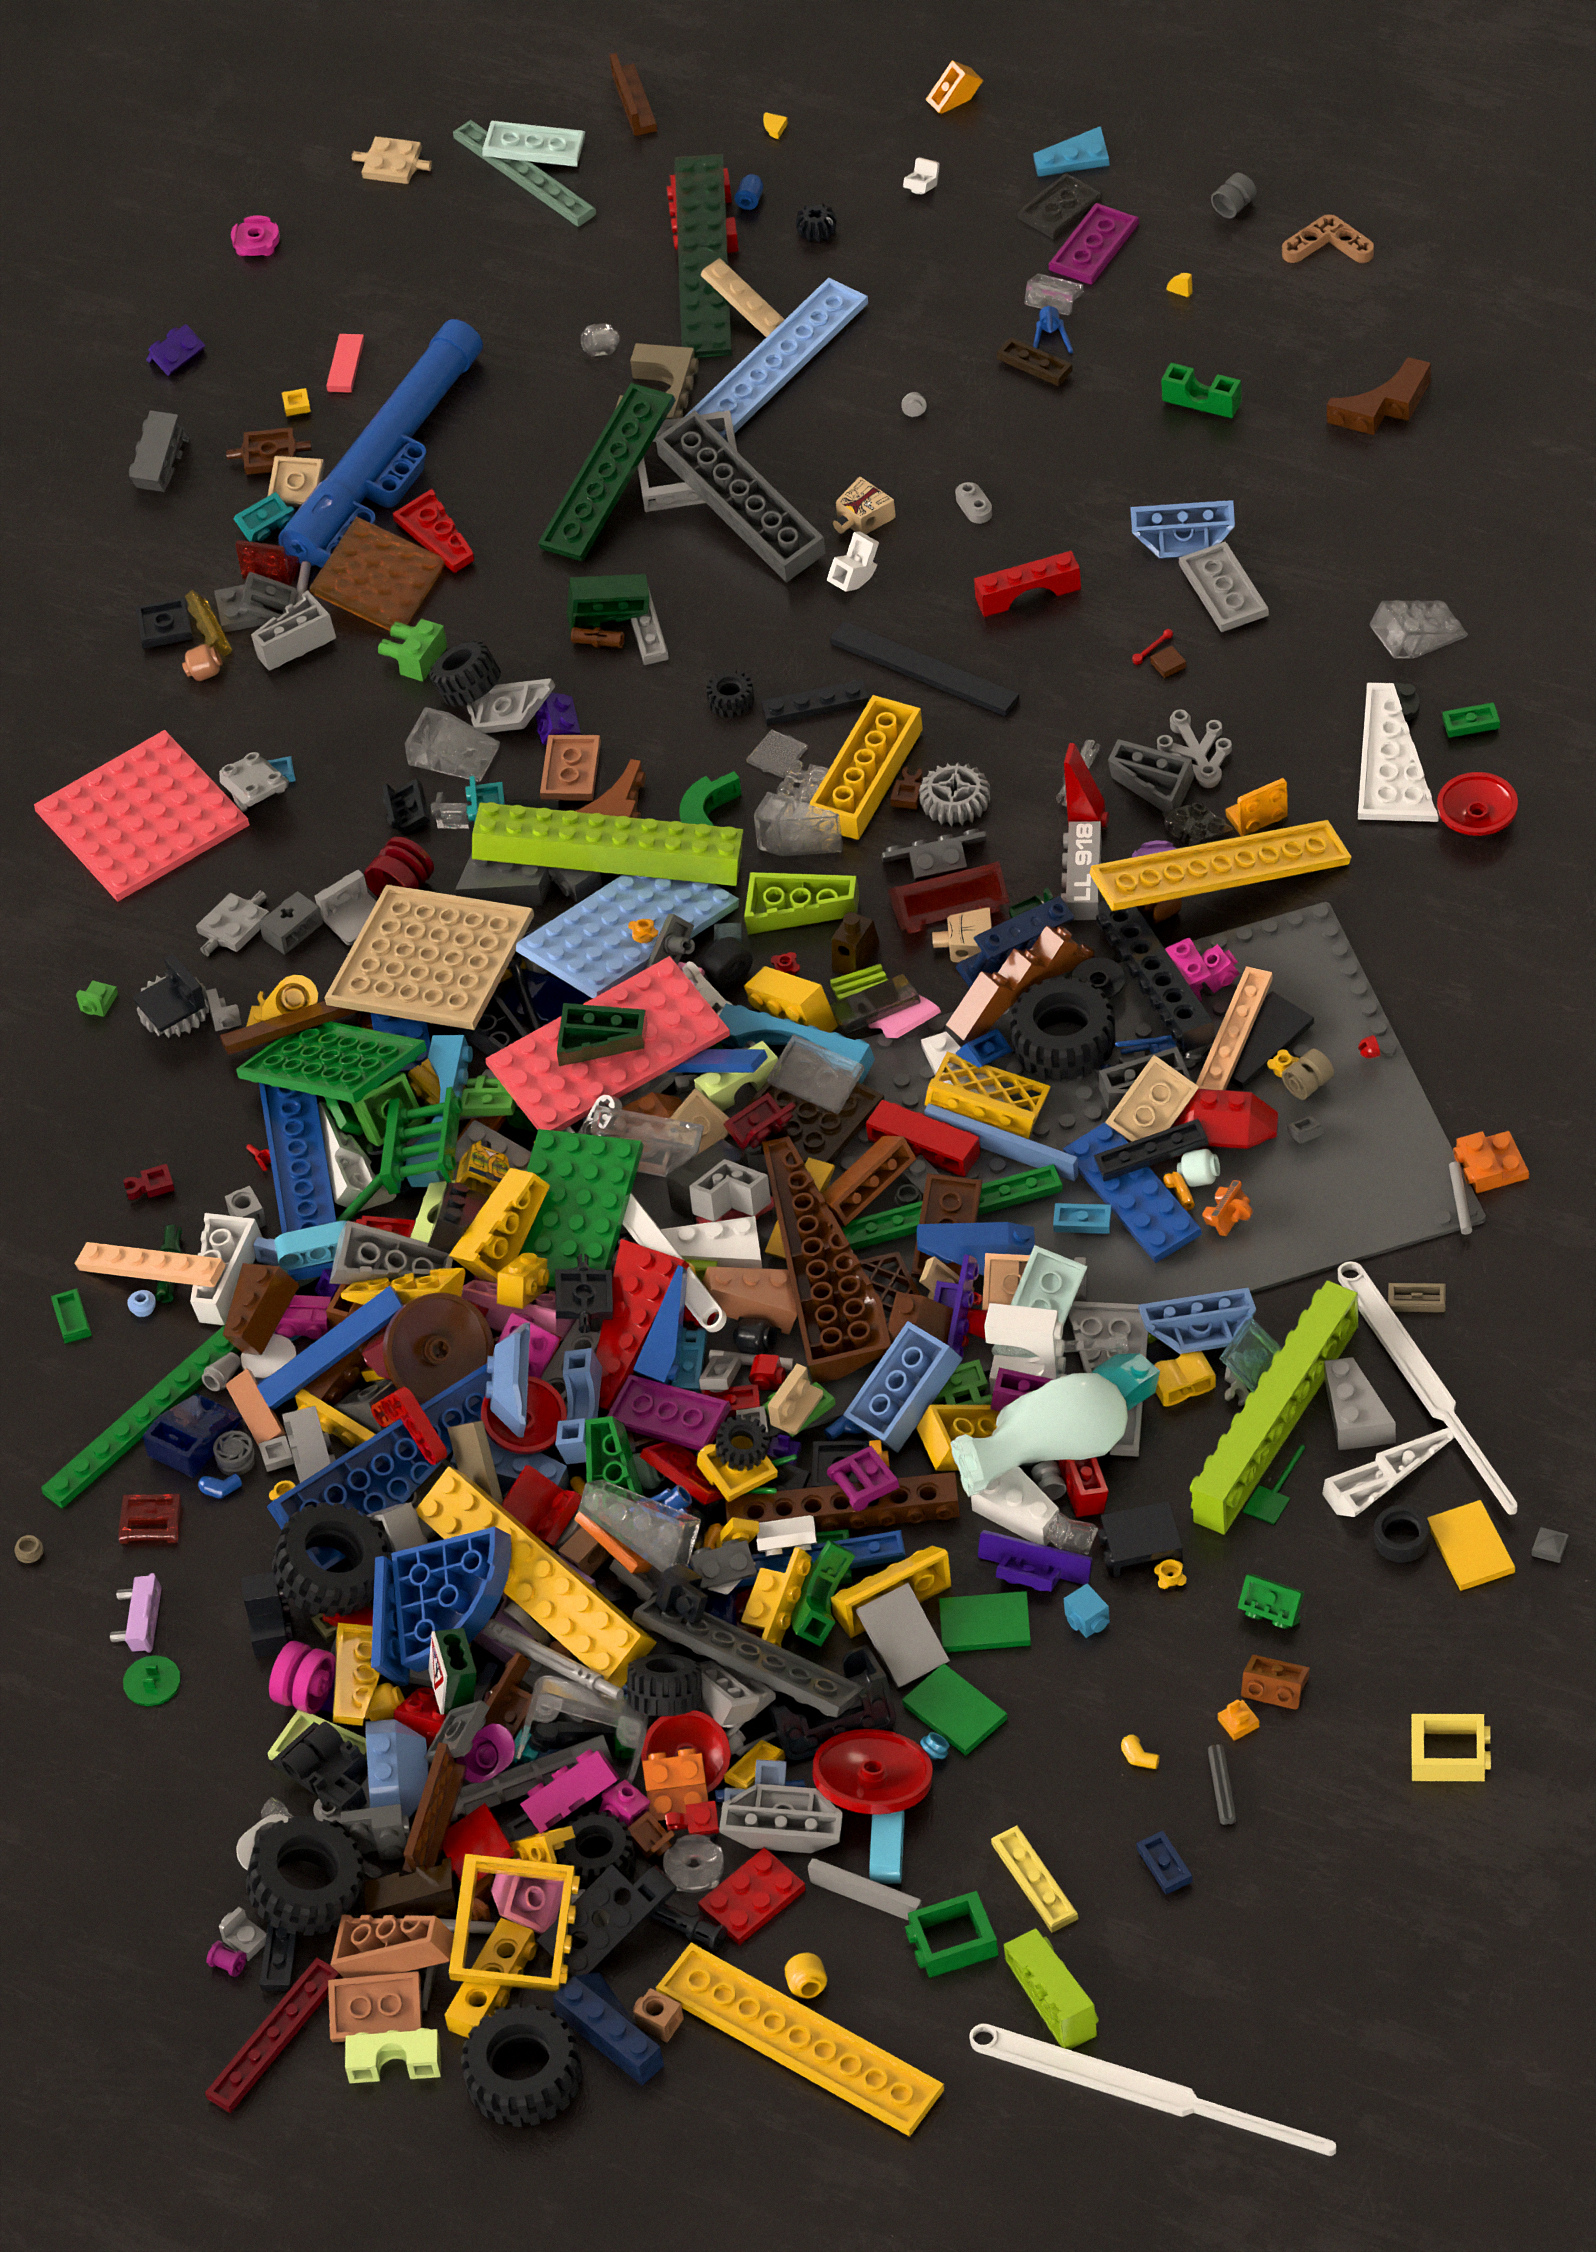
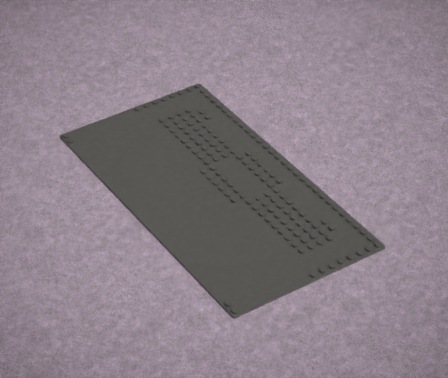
M1328 902L1315 904L1192 941L1200 956L1206 950L1218 944L1224 952L1229 949L1238 961L1234 966L1240 975L1234 978L1232 983L1223 986L1213 993L1208 985L1203 982V989L1199 990L1202 998L1200 1003L1213 1021L1215 1038L1246 966L1272 972V982L1266 996L1273 991L1314 1017V1024L1286 1050L1291 1056L1300 1058L1310 1049H1317L1329 1059L1334 1069L1333 1078L1323 1086H1319L1313 1094L1304 1100L1292 1095L1282 1078L1276 1076L1273 1069L1268 1067L1244 1089L1229 1081L1226 1091L1252 1092L1278 1112L1277 1137L1267 1139L1263 1143L1248 1149L1206 1146V1149H1209L1212 1154H1216L1219 1159L1220 1175L1216 1176L1213 1184L1197 1187L1188 1186L1195 1206L1187 1212L1201 1228L1202 1235L1155 1264L1113 1212L1111 1214L1110 1234L1054 1232L1055 1203L1106 1205L1080 1173L1075 1181L1059 1176L1063 1192L977 1216V1223L1010 1222L1034 1227L1036 1246L1073 1261L1075 1257H1085L1087 1265L1085 1302L1146 1304L1242 1288H1249L1252 1294L1337 1268L1345 1262H1357L1461 1230L1449 1164L1456 1162L1453 1149ZM1126 962L1118 963L1125 973V985L1119 994L1109 999L1113 1005L1116 1042L1171 1035L1170 1029L1163 1026L1159 1012L1157 1010L1153 1011L1147 994L1143 995L1140 991L1138 980L1130 976ZM1012 1005L1008 1013L1002 1014L987 1033L998 1029L1013 1050L1010 1026ZM954 1012L931 1018L899 1038H886L884 1033L861 1039L870 1045L875 1058L862 1084L883 1094L885 1101L897 1103L903 1108L925 1115L924 1110L927 1106L924 1104L927 1090L935 1074L921 1047V1039L947 1032L960 1047L968 1043V1041L961 1039L946 1025ZM1057 1022L1047 1026L1042 1031L1053 1036H1068L1079 1032L1084 1027L1073 1022ZM1374 1035L1379 1045L1380 1056L1371 1059L1364 1058L1360 1054L1361 1051H1359L1358 1045L1365 1037ZM1177 1043L1175 1045L1182 1056V1047ZM1115 1046L1112 1049L1111 1057L1109 1060L1104 1061V1064L1111 1066L1119 1065L1151 1055V1052L1146 1050L1121 1054V1049L1133 1046ZM1013 1051L986 1064L1051 1086L1029 1140L1064 1152V1147L1106 1122L1114 1111L1108 1110L1099 1089V1071L1101 1068L1097 1071L1093 1069L1092 1074L1083 1077V1075L1078 1076L1077 1080L1069 1081V1078L1061 1081H1053L1051 1077L1044 1079L1039 1077L1037 1072L1033 1074L1025 1069V1065L1019 1063L1016 1053ZM813 1053L806 1055L807 1057L829 1067L822 1059H820ZM1182 1056L1191 1080L1196 1084L1204 1064L1201 1062H1188ZM750 1082L743 1084L735 1093V1104L722 1112L729 1118L733 1117L743 1110L758 1091ZM1001 1082L1004 1089L1014 1087L1012 1083ZM694 1089L671 1096L679 1097L684 1102ZM1033 1090L1026 1091L1030 1097L1041 1095V1093ZM1019 1093L1009 1095L1013 1102L1023 1099ZM1028 1106L1022 1107V1109L1031 1111ZM1308 1116H1313L1323 1125L1325 1134L1302 1144L1298 1143L1289 1135L1287 1125ZM584 1122L573 1124L571 1128L575 1133H578ZM866 1124L833 1161L832 1164L835 1165V1169L828 1187L875 1144V1142L868 1140ZM730 1133L703 1165L678 1143L640 1162L631 1191L659 1229L697 1224L696 1218L699 1216L694 1215L692 1212L689 1186L724 1159L768 1175L770 1195L773 1197L763 1146L760 1145L755 1149L750 1146L742 1151ZM980 1148L981 1154L965 1178L982 1180V1184L1038 1168ZM1182 1157L1170 1158L1150 1165L1149 1168L1164 1184L1165 1174H1172L1173 1171L1177 1172V1163L1181 1162ZM932 1165L940 1175L962 1177ZM1461 1167L1471 1226L1482 1224L1486 1220V1215L1471 1185L1466 1183ZM899 1175L853 1220L898 1208L894 1201V1195L900 1186L908 1183ZM1233 1180L1241 1181V1189L1250 1199L1249 1206L1252 1208L1253 1213L1248 1220L1239 1219L1227 1236H1220L1216 1227L1206 1225L1202 1213L1206 1207H1216L1218 1205L1215 1200V1193L1219 1187L1229 1188ZM1168 1189L1171 1192V1194L1177 1199L1174 1189ZM775 1207L759 1216V1219L756 1220L762 1269L788 1270L786 1260L769 1256L765 1253L778 1220ZM630 1233L620 1234V1238L630 1236L633 1243L638 1244ZM917 1233L856 1249L853 1252L858 1260H863L899 1251L911 1275ZM895 1262L882 1266V1268L894 1273L898 1269ZM863 1269L865 1274L870 1278L873 1272ZM978 1274L977 1279L973 1281V1287L975 1288L974 1292L979 1293L982 1297L984 1276ZM877 1275L874 1281L888 1286L891 1280ZM912 1278L920 1295L928 1297L930 1290L919 1282L920 1278ZM895 1282L892 1287L903 1293H906L908 1290L907 1286ZM875 1290L879 1297H881L883 1293ZM887 1295L884 1302L893 1305L895 1298ZM983 1299L980 1305L974 1304L971 1308L982 1310ZM884 1310L885 1318L889 1320L891 1313ZM716 1314L712 1325L717 1322L719 1314ZM797 1315L789 1335L781 1333V1328L774 1327L777 1331V1342L768 1355L794 1359V1367L797 1363L807 1367L808 1377L811 1380L810 1385H812L813 1381L807 1364ZM739 1316L738 1320L727 1317L722 1329L717 1332L707 1331L703 1372L710 1362V1350L741 1353L733 1341V1332L745 1318ZM1068 1316L1063 1326L1061 1339L1065 1342L1064 1351L1077 1347ZM683 1320V1327H687L688 1330H697L699 1328L695 1322ZM967 1333L966 1336L970 1340L968 1345L963 1347V1359L959 1365L979 1359L984 1374H989L994 1354H1001L992 1351L993 1344L986 1343V1340ZM881 1359L873 1360L841 1379L820 1383L819 1385L835 1398L836 1405L803 1430L835 1421L843 1416ZM741 1364V1368L730 1387L752 1385L749 1381L752 1365ZM785 1369V1370H786L785 1380H786V1378L788 1377V1375L790 1374V1372H791L792 1370H787V1369ZM759 1390L760 1407L768 1401L767 1398L778 1390ZM766 1415L769 1440H772L773 1437L778 1438L779 1434L789 1435L786 1431L772 1426L770 1416ZM685 1447L695 1455L698 1452V1450Z

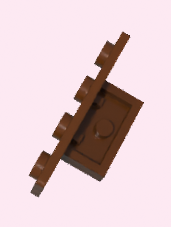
M516 1652L513 1658L506 1663L501 1679L490 1691L489 1699L486 1703L490 1708L485 1716L486 1722L483 1726L501 1724L510 1731L514 1740L520 1730L525 1728L540 1702L536 1696L518 1688L531 1665V1662L519 1652Z

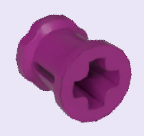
M218 1940L208 1952L206 1962L209 1966L223 1968L228 1971L229 1975L236 1977L243 1970L247 1955L246 1952L241 1950L236 1952L225 1947V1944Z

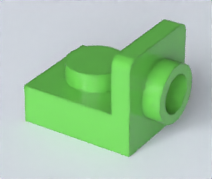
M92 980L86 992L79 990L76 994L80 1011L104 1017L118 995V991L115 986Z

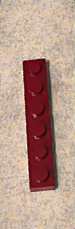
M316 1958L206 2090V2098L231 2113L328 1996V1980L342 1979V1976L331 1965Z

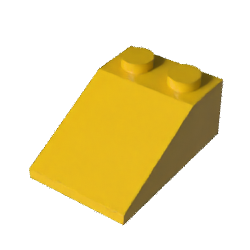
M929 1405L916 1429L935 1470L960 1471L954 1461L950 1442L956 1440V1437L965 1434L972 1438L992 1436L993 1431L997 1428L996 1421L1000 1412L990 1410L991 1405Z

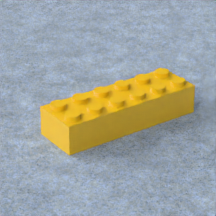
M872 695L808 805L811 827L856 840L860 839L923 730L921 708Z

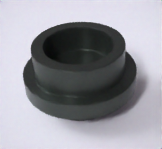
M905 1184L898 1188L894 1195V1201L897 1207H902L922 1201V1194L916 1186Z

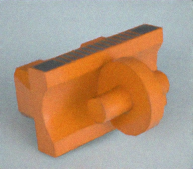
M1233 1180L1229 1188L1219 1187L1215 1193V1200L1218 1205L1216 1207H1206L1202 1213L1206 1225L1216 1227L1220 1236H1227L1239 1219L1248 1220L1253 1213L1252 1208L1249 1206L1251 1201L1241 1189V1181Z

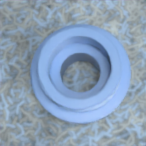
M147 1290L136 1291L128 1299L129 1310L139 1317L150 1315L156 1305L155 1296Z

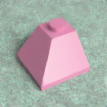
M496 1874L491 1892L501 1916L542 1935L557 1920L564 1881Z

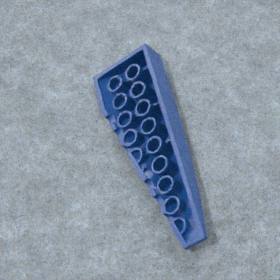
M487 1363L421 1405L422 1410L447 1450V1456L453 1450L448 1427L481 1420V1407L486 1395L487 1381H492V1373H487ZM399 1419L273 1500L267 1508L281 1530L295 1512H301L302 1508L308 1505H313L315 1508L317 1503L328 1502L329 1506H333L334 1503L343 1504L344 1508L350 1509L353 1507L359 1510L358 1514L361 1516L368 1515L398 1504H404L442 1461L436 1465L430 1464L421 1453L402 1420ZM325 1546L306 1550L309 1558L324 1570H327L346 1557L340 1551Z

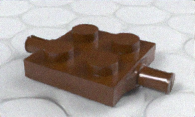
M293 427L244 432V442L241 448L226 449L227 460L242 458L245 474L247 475L272 472L275 456L296 457L297 452L312 451L311 440L296 442Z

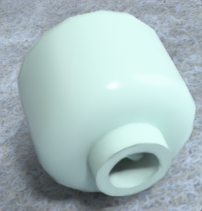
M1209 1149L1186 1152L1183 1154L1181 1162L1177 1163V1172L1182 1175L1184 1181L1190 1187L1213 1184L1216 1176L1220 1175L1219 1159Z

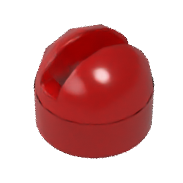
M1374 1035L1365 1037L1360 1041L1358 1049L1361 1051L1362 1057L1371 1059L1380 1056L1379 1045Z

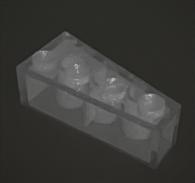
M604 1480L585 1484L578 1509L581 1513L662 1573L665 1569L679 1564L688 1567L701 1519Z

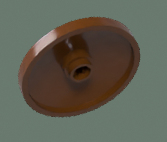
M449 1293L424 1294L405 1303L390 1320L383 1340L384 1364L392 1383L397 1389L401 1387L408 1388L419 1404L426 1403L485 1365L488 1356H493L494 1354L493 1336L485 1317L472 1303L462 1297Z

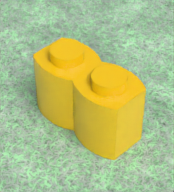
M1202 1351L1183 1353L1175 1360H1162L1154 1364L1160 1370L1155 1392L1163 1406L1178 1404L1189 1397L1204 1394L1216 1387V1375Z

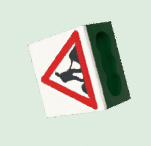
M464 1628L434 1631L431 1634L428 1671L441 1715L448 1714L451 1709L474 1702L476 1669Z

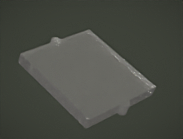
M771 729L746 760L747 763L761 768L763 772L768 771L783 778L808 749V746L793 739L791 735L786 736Z

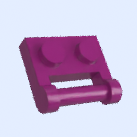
M872 1446L832 1464L827 1470L829 1478L833 1482H837L850 1499L849 1503L855 1511L865 1509L869 1502L900 1488L898 1479ZM852 1471L865 1489L858 1492L846 1476V1473Z

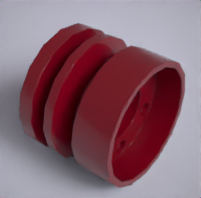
M393 837L381 849L378 857H375L365 869L363 875L369 890L379 898L386 884L419 890L433 875L435 869L429 854L421 846L404 837Z

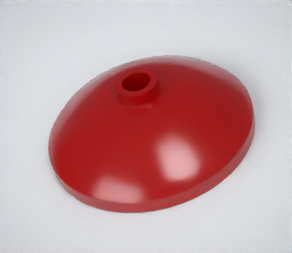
M1471 772L1451 779L1442 787L1437 799V809L1440 818L1451 829L1466 835H1489L1504 829L1513 821L1518 810V797L1514 788L1503 778L1490 773Z
M528 1376L524 1437H517L490 1410L491 1399L484 1397L481 1407V1420L484 1423L488 1437L499 1447L517 1454H534L556 1443L558 1421L567 1420L566 1406L559 1392L546 1381L532 1376Z
M692 1710V1712L681 1715L662 1716L656 1720L644 1737L641 1760L648 1761V1755L655 1753H666V1758L677 1757L679 1750L695 1748L696 1754L702 1753L707 1793H709L724 1779V1774L728 1771L731 1750L723 1728L709 1715Z

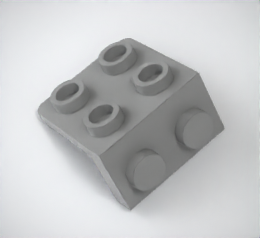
M356 870L315 895L322 920L346 945H353L376 904V901L367 892L364 875L359 870Z

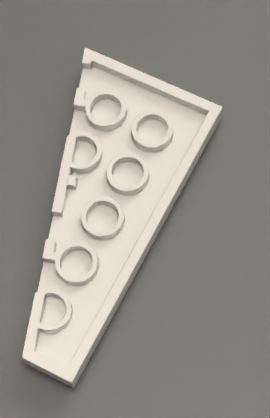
M1367 683L1358 819L1438 822V813L1434 807L1430 790L1427 787L1424 772L1414 742H1412L1407 722L1402 713V707L1394 683Z

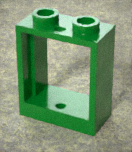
M977 1891L908 1913L909 1925L905 1926V1931L910 1944L915 1943L918 1950L915 1951V1956L919 1968L925 1967L929 1978L998 1956L997 1939ZM969 1914L978 1939L932 1954L922 1929Z

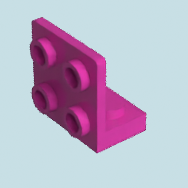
M511 1313L497 1343L523 1323H530L528 1376L541 1379L559 1342V1337L533 1323L534 1318L522 1313Z

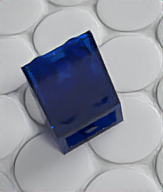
M196 1393L159 1415L144 1433L143 1440L149 1457L194 1478L214 1454L213 1447L217 1438L226 1432L233 1431L243 1417L241 1414Z

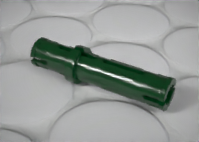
M167 1225L165 1227L164 1241L159 1251L182 1253L180 1248L181 1227H177L176 1233V1225ZM158 1280L155 1298L160 1301L161 1295H163V1303L173 1301L175 1282Z

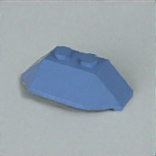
M1233 500L1131 507L1132 534L1159 559L1178 558L1221 543L1235 527Z
M1249 1288L1138 1305L1145 1329L1179 1354L1236 1345L1256 1313V1307Z
M526 1322L497 1343L493 1356H488L487 1373H492V1381H487L485 1398L491 1399L490 1410L517 1437H524L526 1427L530 1323Z
M395 1719L366 1721L370 1808L401 1804L403 1815H409L410 1818L418 1809L428 1777V1762L424 1758L427 1753L426 1738Z

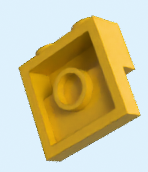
M737 1436L731 1440V1444L738 1449H749L753 1446L752 1440L744 1436ZM713 1444L705 1446L698 1453L697 1466L711 1486L716 1484L728 1502L776 1478L778 1474L777 1469L767 1455L764 1461L761 1459V1464L758 1467L753 1463L752 1470H748L747 1466H744L743 1471H738L737 1465L730 1469L728 1468L729 1462L725 1464L721 1462V1457H717V1449H715Z

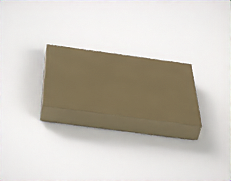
M483 1421L448 1427L458 1471L466 1474L501 1505L503 1498Z

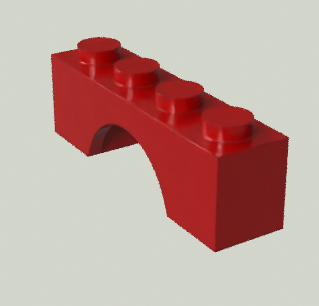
M1072 551L977 577L974 578L976 601L983 616L986 617L1009 610L1011 603L1017 596L1033 588L1050 589L1056 596L1081 589L1080 567Z

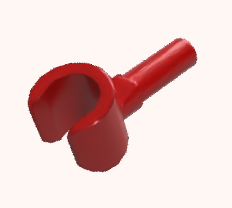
M248 1144L246 1149L255 1155V1159L263 1171L268 1170L266 1165L271 1163L269 1149L261 1151L252 1144Z

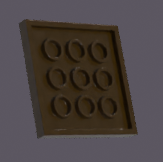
M794 1050L744 1108L768 1092L781 1109L793 1102L796 1105L792 1112L793 1118L787 1122L788 1125L779 1133L774 1134L771 1132L765 1137L766 1141L789 1136L804 1165L808 1158L832 1164L863 1128L880 1101L884 1100V1095Z

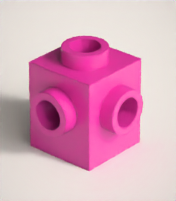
M1217 944L1202 954L1201 957L1212 976L1205 983L1213 993L1223 986L1229 985L1233 982L1234 978L1240 975L1234 966L1238 961L1229 949L1224 952Z
M624 1779L616 1786L611 1785L604 1791L601 1796L603 1801L599 1813L601 1814V1811L607 1812L608 1817L615 1815L619 1817L620 1822L624 1821L629 1828L648 1811L651 1801Z

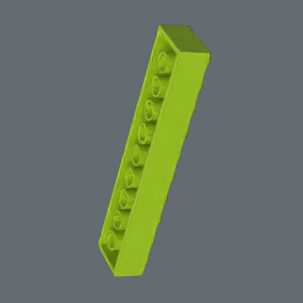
M480 802L472 833V859L736 886L742 857L743 829Z
M1328 1280L1321 1290H1316L1311 1306L1308 1310L1305 1309L1301 1313L1298 1326L1295 1330H1291L1288 1333L1285 1346L1281 1351L1278 1350L1275 1353L1272 1366L1268 1372L1264 1371L1255 1392H1250L1247 1396L1244 1409L1241 1413H1236L1231 1429L1227 1434L1221 1436L1214 1455H1209L1206 1459L1201 1475L1193 1479L1190 1492H1192L1191 1509H1193V1521L1225 1535L1325 1380L1324 1361L1337 1360L1357 1330V1292Z

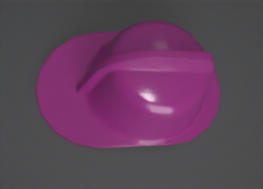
M501 1724L487 1725L476 1732L472 1740L473 1746L465 1756L457 1757L456 1760L457 1764L466 1766L465 1779L473 1783L488 1781L512 1763L515 1755L513 1736Z

